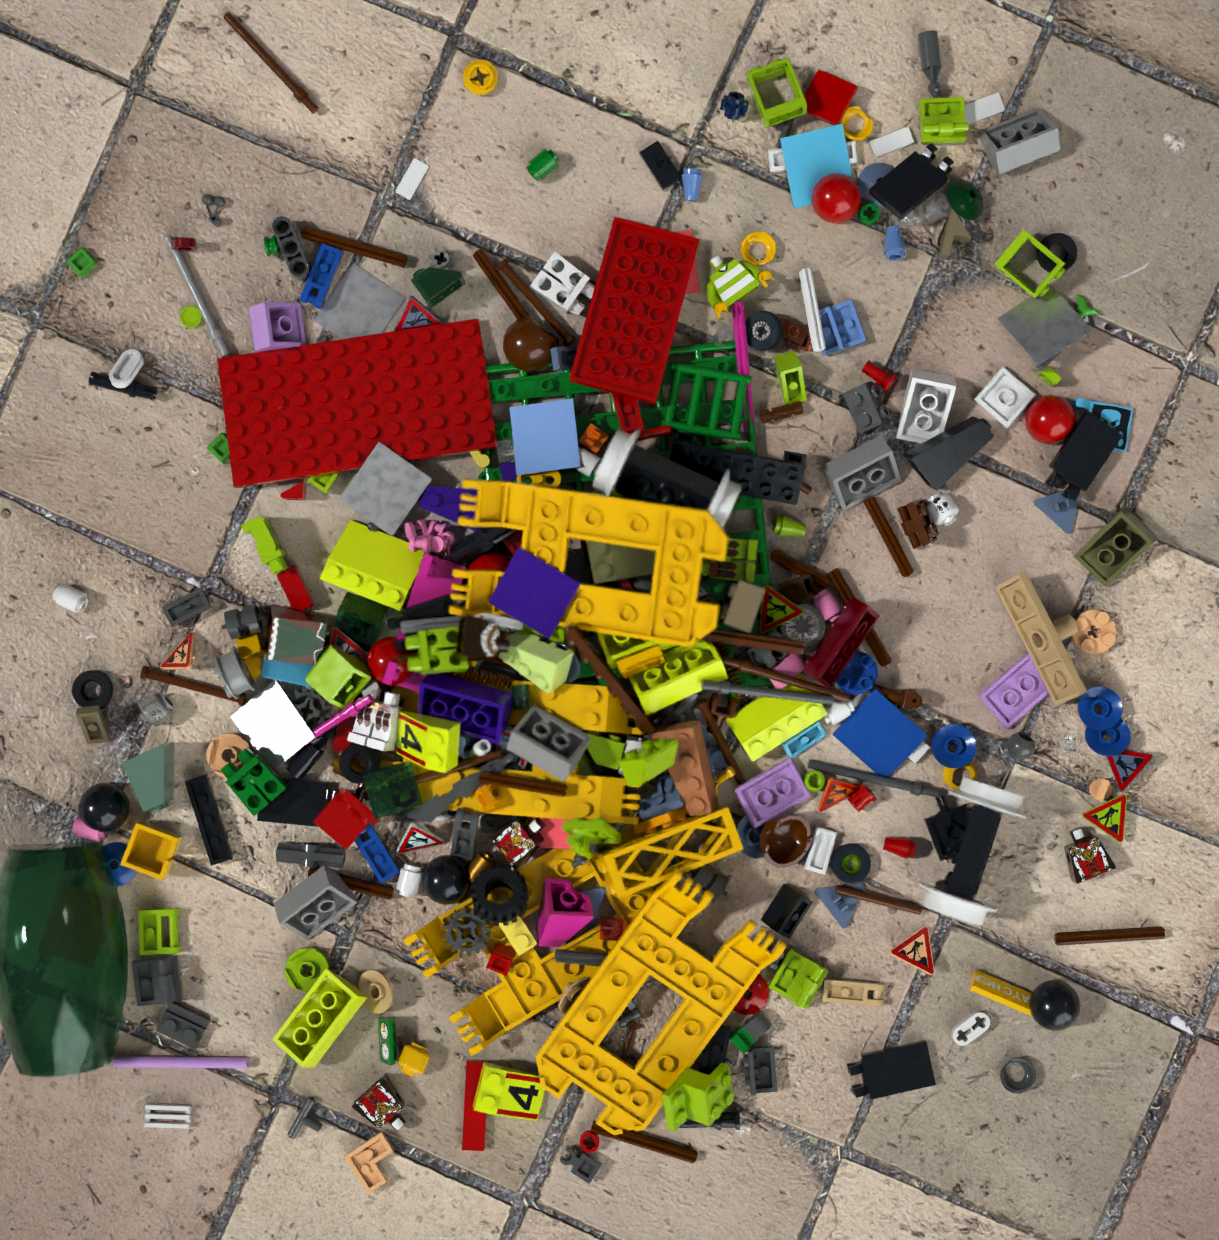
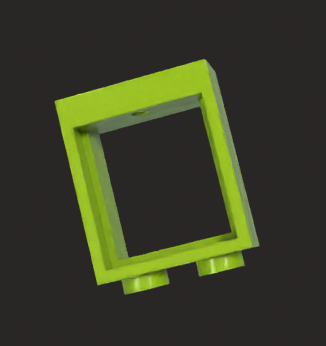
M789 58L777 59L764 67L758 66L747 72V84L765 128L807 113V103ZM785 75L795 99L765 109L756 85Z
M1025 229L994 263L995 266L1034 298H1037L1038 295L1042 298L1051 288L1048 284L1053 278L1056 280L1060 278L1065 272L1063 266L1066 264ZM1028 240L1057 264L1036 290L1006 266Z

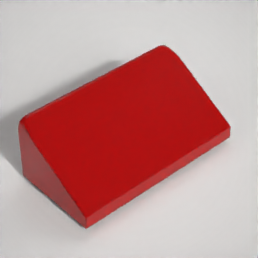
M296 565L276 575L293 610L302 612L315 606Z

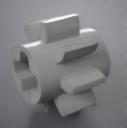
M435 247V253L428 255V258L433 260L429 264L430 269L436 267V269L448 271L450 266L455 267V263L450 261L454 254H447L446 247L439 251ZM443 256L446 260V263L442 262L441 265H439L437 259L441 260Z

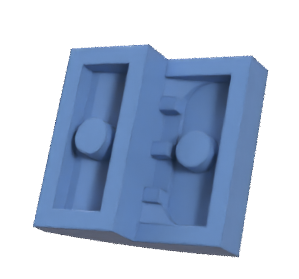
M853 299L819 310L826 346L822 351L823 356L867 341Z

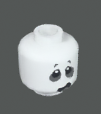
M939 492L927 500L929 516L936 525L944 524L948 526L957 520L955 516L959 512V507L949 494Z

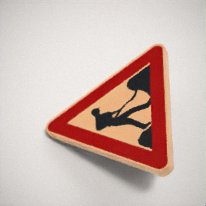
M193 631L168 656L160 668L163 670L191 669L195 659L193 653L196 634Z
M924 926L890 950V955L928 975L934 974L928 927Z

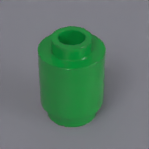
M543 149L528 162L529 165L526 169L536 181L540 178L543 180L558 167L557 161L559 158L551 149L549 151Z

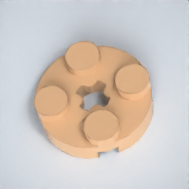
M1087 610L1076 617L1075 621L1078 630L1076 634L1071 636V639L1078 649L1089 654H1098L1106 651L1115 643L1116 626L1106 612ZM1092 625L1099 630L1096 638L1093 635H1088Z
M222 734L209 744L206 753L207 762L217 775L225 777L221 769L229 761L224 756V752H228L229 749L232 750L235 758H232L231 761L240 770L244 764L237 755L245 748L251 750L250 744L238 734Z

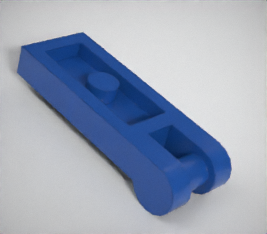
M324 243L321 244L300 296L301 302L306 304L309 302L314 304L315 308L322 309L344 254L343 251ZM313 288L319 290L317 296L311 294Z
M369 823L356 838L355 843L382 884L398 874L400 869L377 834L373 824ZM368 833L371 838L364 842L361 836Z

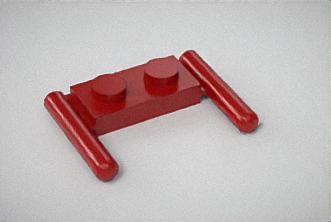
M611 393L620 429L629 434L634 433L638 428L641 429L637 442L671 433L672 429L669 425L644 430L637 400Z

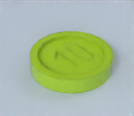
M187 306L180 312V321L187 328H196L202 322V315L197 307Z

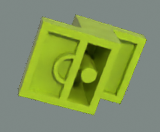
M721 1062L710 1075L686 1068L662 1093L668 1130L675 1132L685 1123L686 1119L710 1127L720 1117L721 1113L732 1104L734 1094L728 1064Z

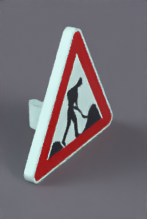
M411 823L397 848V853L401 854L444 844V839L415 823Z

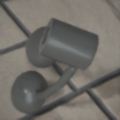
M205 194L202 197V202L206 205L207 213L210 216L209 220L215 227H219L221 220L217 216V211L226 204V200L222 196H217L213 199L211 195ZM214 201L217 208L215 214L211 215L208 205H211Z

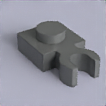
M567 1146L566 1151L572 1156L569 1159L561 1156V1163L572 1165L571 1173L590 1184L601 1167V1162L584 1151L578 1156L574 1148Z

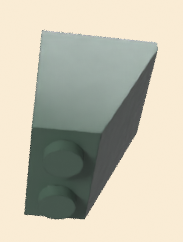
M172 742L162 744L122 762L143 812L148 810L151 813L160 811L169 806V801L174 800V745Z

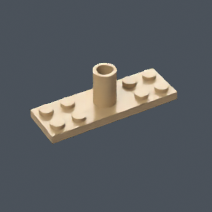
M1026 571L996 586L995 588L1055 706L1086 693L1087 690L1062 643V640L1077 633L1078 627L1075 619L1071 615L1065 614L1051 621Z

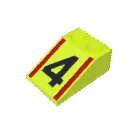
M403 710L398 711L397 754L425 769L443 773L450 771L458 765L459 722Z
M484 1062L473 1108L475 1111L492 1115L537 1121L545 1089L541 1087L538 1074Z

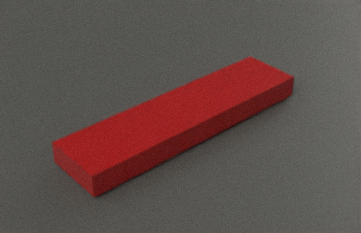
M466 1061L462 1150L484 1151L486 1113L475 1111L473 1102L483 1063H489V1061Z

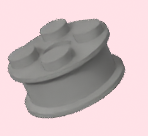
M235 646L231 648V652L221 657L219 655L214 656L215 666H213V671L217 678H221L224 682L223 688L229 698L233 696L237 700L240 698L239 694L250 689L252 691L257 689L255 680L252 678L245 660L240 658L239 650Z

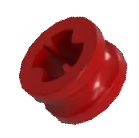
M591 1130L583 1132L580 1137V1147L584 1152L592 1153L599 1147V1136L591 1132ZM588 1136H591L592 1140L596 1141L595 1144L592 1143L591 1147H588L587 1143L583 1142L584 1139L587 1140Z

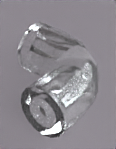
M937 194L929 201L920 204L902 220H899L890 212V222L892 225L900 227H922L940 220L951 212L952 207L948 202L947 196Z

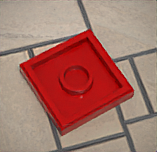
M818 69L804 95L807 103L806 114L833 126L839 125L858 90V86Z

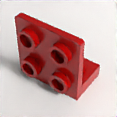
M341 787L313 822L344 849H348L369 823L375 825L380 818L348 790Z

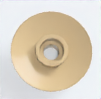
M374 969L365 971L358 981V989L368 997L363 1005L373 1013H383L392 1004V986L382 972Z
M582 977L574 983H568L564 987V993L558 1005L562 1013H566L591 977Z

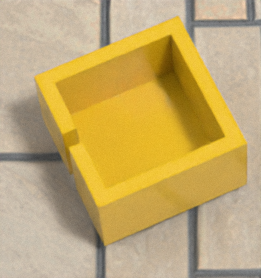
M145 821L137 822L120 865L159 880H164L168 878L175 860L171 857L177 854L183 836Z

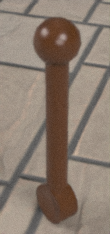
M635 1021L629 1023L630 1030L621 1059L625 1062L633 1032L638 1027Z

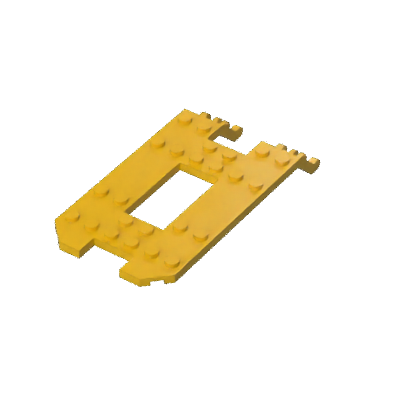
M462 479V486L464 488H478L477 496L467 493L461 494V500L477 502V504L460 503V510L476 511L475 518H469L468 516L458 517L459 525L470 527H505L523 530L521 549L565 574L569 537L656 550L651 594L580 583L557 626L566 627L571 622H574L581 630L691 647L717 627L720 604L697 601L703 558L726 560L729 537L710 511L511 481ZM453 568L454 577L469 578L468 585L453 583L451 585V589L467 591V594L451 592L450 598L453 600H466V607L450 605L449 614L477 616L482 613H488L515 619L488 603L505 571Z
M455 677L513 693L512 714L508 725L516 726L531 707L535 705L580 731L645 735V730L641 732L638 727H629L630 719L635 718L632 714L627 715L620 705L622 702L618 697L614 698L607 690L608 686L562 684L549 695L531 681L512 680L511 686L507 688V684L505 687L503 685L499 686L498 683L494 685V681L490 685L489 682L486 684L485 680L481 683L480 680L477 682L476 679L473 681L472 678L468 680L467 677L465 679L463 677ZM399 685L390 691L400 694V697L405 699L402 706L404 707L403 711L418 713L419 692ZM628 689L634 697H637L634 689ZM404 757L403 762L381 760L380 784L384 786L430 771V769H425ZM579 762L565 782L533 764L532 771L503 769L502 774L566 785V796L560 797L498 786L492 791V794L495 797L502 794L503 798L493 810L487 813L567 820L581 818L585 821H592L593 818H602L607 823L639 825L638 817H623V808L639 810V804H626L624 799L640 800L641 796L640 794H624L625 785L628 786L625 778L578 775ZM465 768L389 793L393 800L395 796H400V802L411 799L409 793L415 790L417 800L406 807L417 808L436 794L442 797L453 789L454 783L469 774L479 772L482 768ZM636 785V786H631V787H638V788H640L641 785ZM477 789L473 790L468 798L459 796L445 809L457 811L458 807L464 808L467 812L477 811L485 813L474 795Z
M625 826L619 832L623 835L622 843L645 834L644 831L635 834L631 826ZM608 844L603 850L618 844ZM552 848L517 869L519 875H523L525 878L529 901H527L528 907L526 910H523L524 915L522 918L539 909L545 878L567 879L574 884L573 888L595 876L599 885L605 888L603 880H606L605 875L599 872L595 862L598 859L596 853L600 851L595 852L593 858L587 859L586 864L574 868L572 864L576 853L572 849ZM631 851V852L629 853V855L626 857V859H625V860L623 861V863L620 865L619 869L621 868V866L624 864V862L627 860V858L630 856V854H631L633 851ZM636 858L626 869V871L644 874ZM623 878L624 884L634 880L629 878ZM653 886L620 899L605 891L606 897L616 914L608 918V920H612V924L604 923L603 921L557 949L608 954L654 891ZM497 887L489 892L487 899L493 901L503 891L511 898L513 892L506 887ZM472 896L403 939L404 943L408 946L420 937L423 940V946L411 951L413 957L426 949L429 950L427 954L416 960L417 965L423 964L431 957L436 962L433 966L423 970L422 973L425 978L435 974L459 957L458 949L451 952L453 945H445L448 937H443L442 934L448 930L444 929L443 925L450 924L447 917L451 916L454 918V910H457L460 914L462 913V908L465 907L466 911L470 912L471 908H474ZM463 917L458 920L465 922L470 921L471 918ZM492 921L490 924H485V926H491V930L486 932V934L490 935V940L484 939L487 946L485 948L482 947L488 959L496 942L513 948L500 926H494ZM478 923L476 926V932L479 934V936H481L482 930L480 924ZM603 923L610 924L612 927L614 925L615 930L613 929V931L615 932H612L611 936L606 937L603 934ZM452 927V935L454 940H456L458 937L457 931ZM470 927L467 929L461 928L463 929V936L467 934L472 935ZM472 942L463 943V946L474 945ZM534 946L519 956L516 952L507 976L497 972L502 982L478 995L464 1007L451 1014L449 1019L452 1023H455L465 1015L469 1018L470 1021L458 1027L456 1031L458 1034H461L471 1027L475 1028L461 1037L463 1042H467L477 1034L479 1035L481 1041L468 1048L472 1056L486 1048L506 1031L559 1001L564 993L563 989L568 983H574L582 977H592L599 966L555 962L554 954L556 949L542 958Z
M675 869L671 876L652 892L536 1053L541 1087L560 1099L571 1082H574L607 1104L595 1122L612 1135L623 1134L622 1129L627 1131L645 1130L663 1105L662 1093L686 1068L692 1066L759 972L778 959L787 947L785 942L779 940L774 949L769 951L767 947L773 942L774 935L769 933L761 942L767 933V930L764 928H760L756 936L750 938L749 934L756 927V922L751 919L745 923L743 928L724 942L712 960L677 938L688 921L706 908L714 896L712 892L706 890L701 899L696 901L694 896L701 889L699 883H695L686 894L694 881L690 877L685 880L681 888H677L675 885L683 876V872ZM651 975L684 997V999L633 1067L601 1046L600 1042L648 976Z

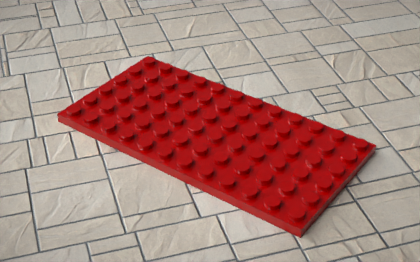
M478 318L307 344L299 347L217 358L234 488L359 470L378 442L407 462L498 448Z

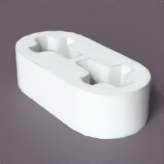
M974 1011L952 1028L951 1037L958 1045L965 1046L989 1028L990 1019L984 1012ZM976 1017L985 1018L982 1021L983 1026L977 1024L973 1028L971 1027L976 1023ZM967 1029H970L965 1033L966 1038L964 1040L962 1038L957 1039L959 1036L957 1032L959 1030L965 1032Z

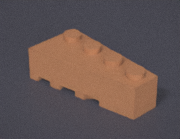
M700 720L657 726L656 731L651 734L654 741L663 737L667 739L677 738L678 740L674 765L668 768V771L690 816L712 813L719 804Z

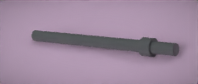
M702 680L701 689L718 691L719 694L737 693L828 705L833 704V696L730 684V681L724 680L719 682Z
M814 760L808 761L807 768L910 791V794L917 796L923 794L938 797L939 789L923 786L920 782L913 781L910 783Z

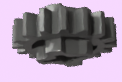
M303 687L302 693L297 689L294 691L295 697L288 696L311 731L324 723L326 718L332 717L328 710L332 709L333 706L327 705L326 702L328 701L319 693H316L314 688H311L310 692H308L307 687ZM307 696L302 704L296 703L301 697ZM316 699H318L321 703L322 709H319V707L317 706ZM310 705L313 714L306 716L307 712L303 711V709ZM313 718H320L317 723L310 725Z
M463 907L460 914L457 910H454L455 917H447L450 924L443 925V928L448 930L442 934L443 937H448L445 945L452 944L451 952L458 949L459 956H462L464 951L467 952L468 956H471L472 950H475L477 954L480 953L479 946L484 948L487 946L484 939L490 940V935L486 934V932L491 930V926H485V920L480 919L478 914L474 913L473 907L470 912H467L466 908ZM463 917L471 918L470 921L465 922L458 920ZM478 923L480 924L482 930L481 936H479V934L476 932V926ZM452 927L457 931L458 937L456 940H454L452 935ZM470 927L472 935L467 934L463 936V929L461 928L467 929ZM472 942L474 945L463 946V943Z

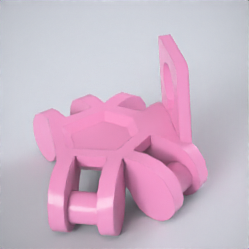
M423 519L418 520L414 524L412 522L405 523V533L409 539V549L411 552L422 550L423 553L429 554L431 551L440 552L445 549V560L451 561L450 549L454 544L455 538L451 533L450 524H441L440 521L433 520L427 530Z

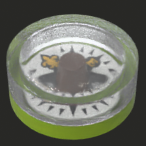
M799 604L797 606L804 610V614L781 625L780 633L786 639L805 642V648H810L822 639L825 633V620L821 612L815 607Z

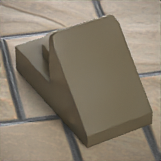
M954 211L947 215L937 258L946 260L949 254L953 255L956 242L953 240L965 243L971 240L970 234Z
M97 705L76 709L77 719L88 744L110 741L106 708H100Z

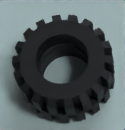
M497 864V868H492V865L488 866V871L482 870L479 872L480 877H475L474 885L471 887L475 912L478 913L480 919L484 918L486 923L490 924L492 921L494 926H499V923L507 926L508 921L515 923L517 916L521 918L524 915L523 910H526L528 907L527 901H529L525 878L523 875H519V871L516 868L512 871L509 865H506L505 868H502V864ZM497 887H506L513 892L512 897L502 904L492 903L487 899L489 892Z

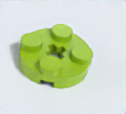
M315 947L300 948L294 951L287 960L285 968L286 980L292 988L309 992L325 969L330 970L329 961L325 954ZM304 964L313 967L311 970L312 975L302 973Z

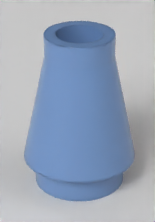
M683 169L681 177L685 201H698L703 178L701 169Z
M887 227L884 255L890 261L900 260L904 258V253L906 252L900 227Z

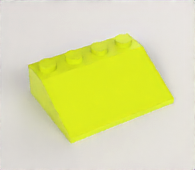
M350 520L328 557L320 579L401 611L400 609L407 606L424 553L422 550L411 552L408 542L378 530L369 531L367 526Z

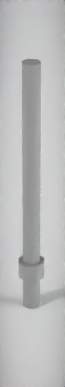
M172 235L165 238V241L210 332L208 335L212 343L216 344L221 356L226 357L230 352L223 340L224 335L221 329L217 328L181 252L171 249V241L174 240V237Z

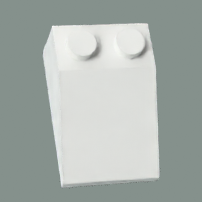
M914 368L911 369L897 430V439L923 443L944 432L956 390L955 377Z

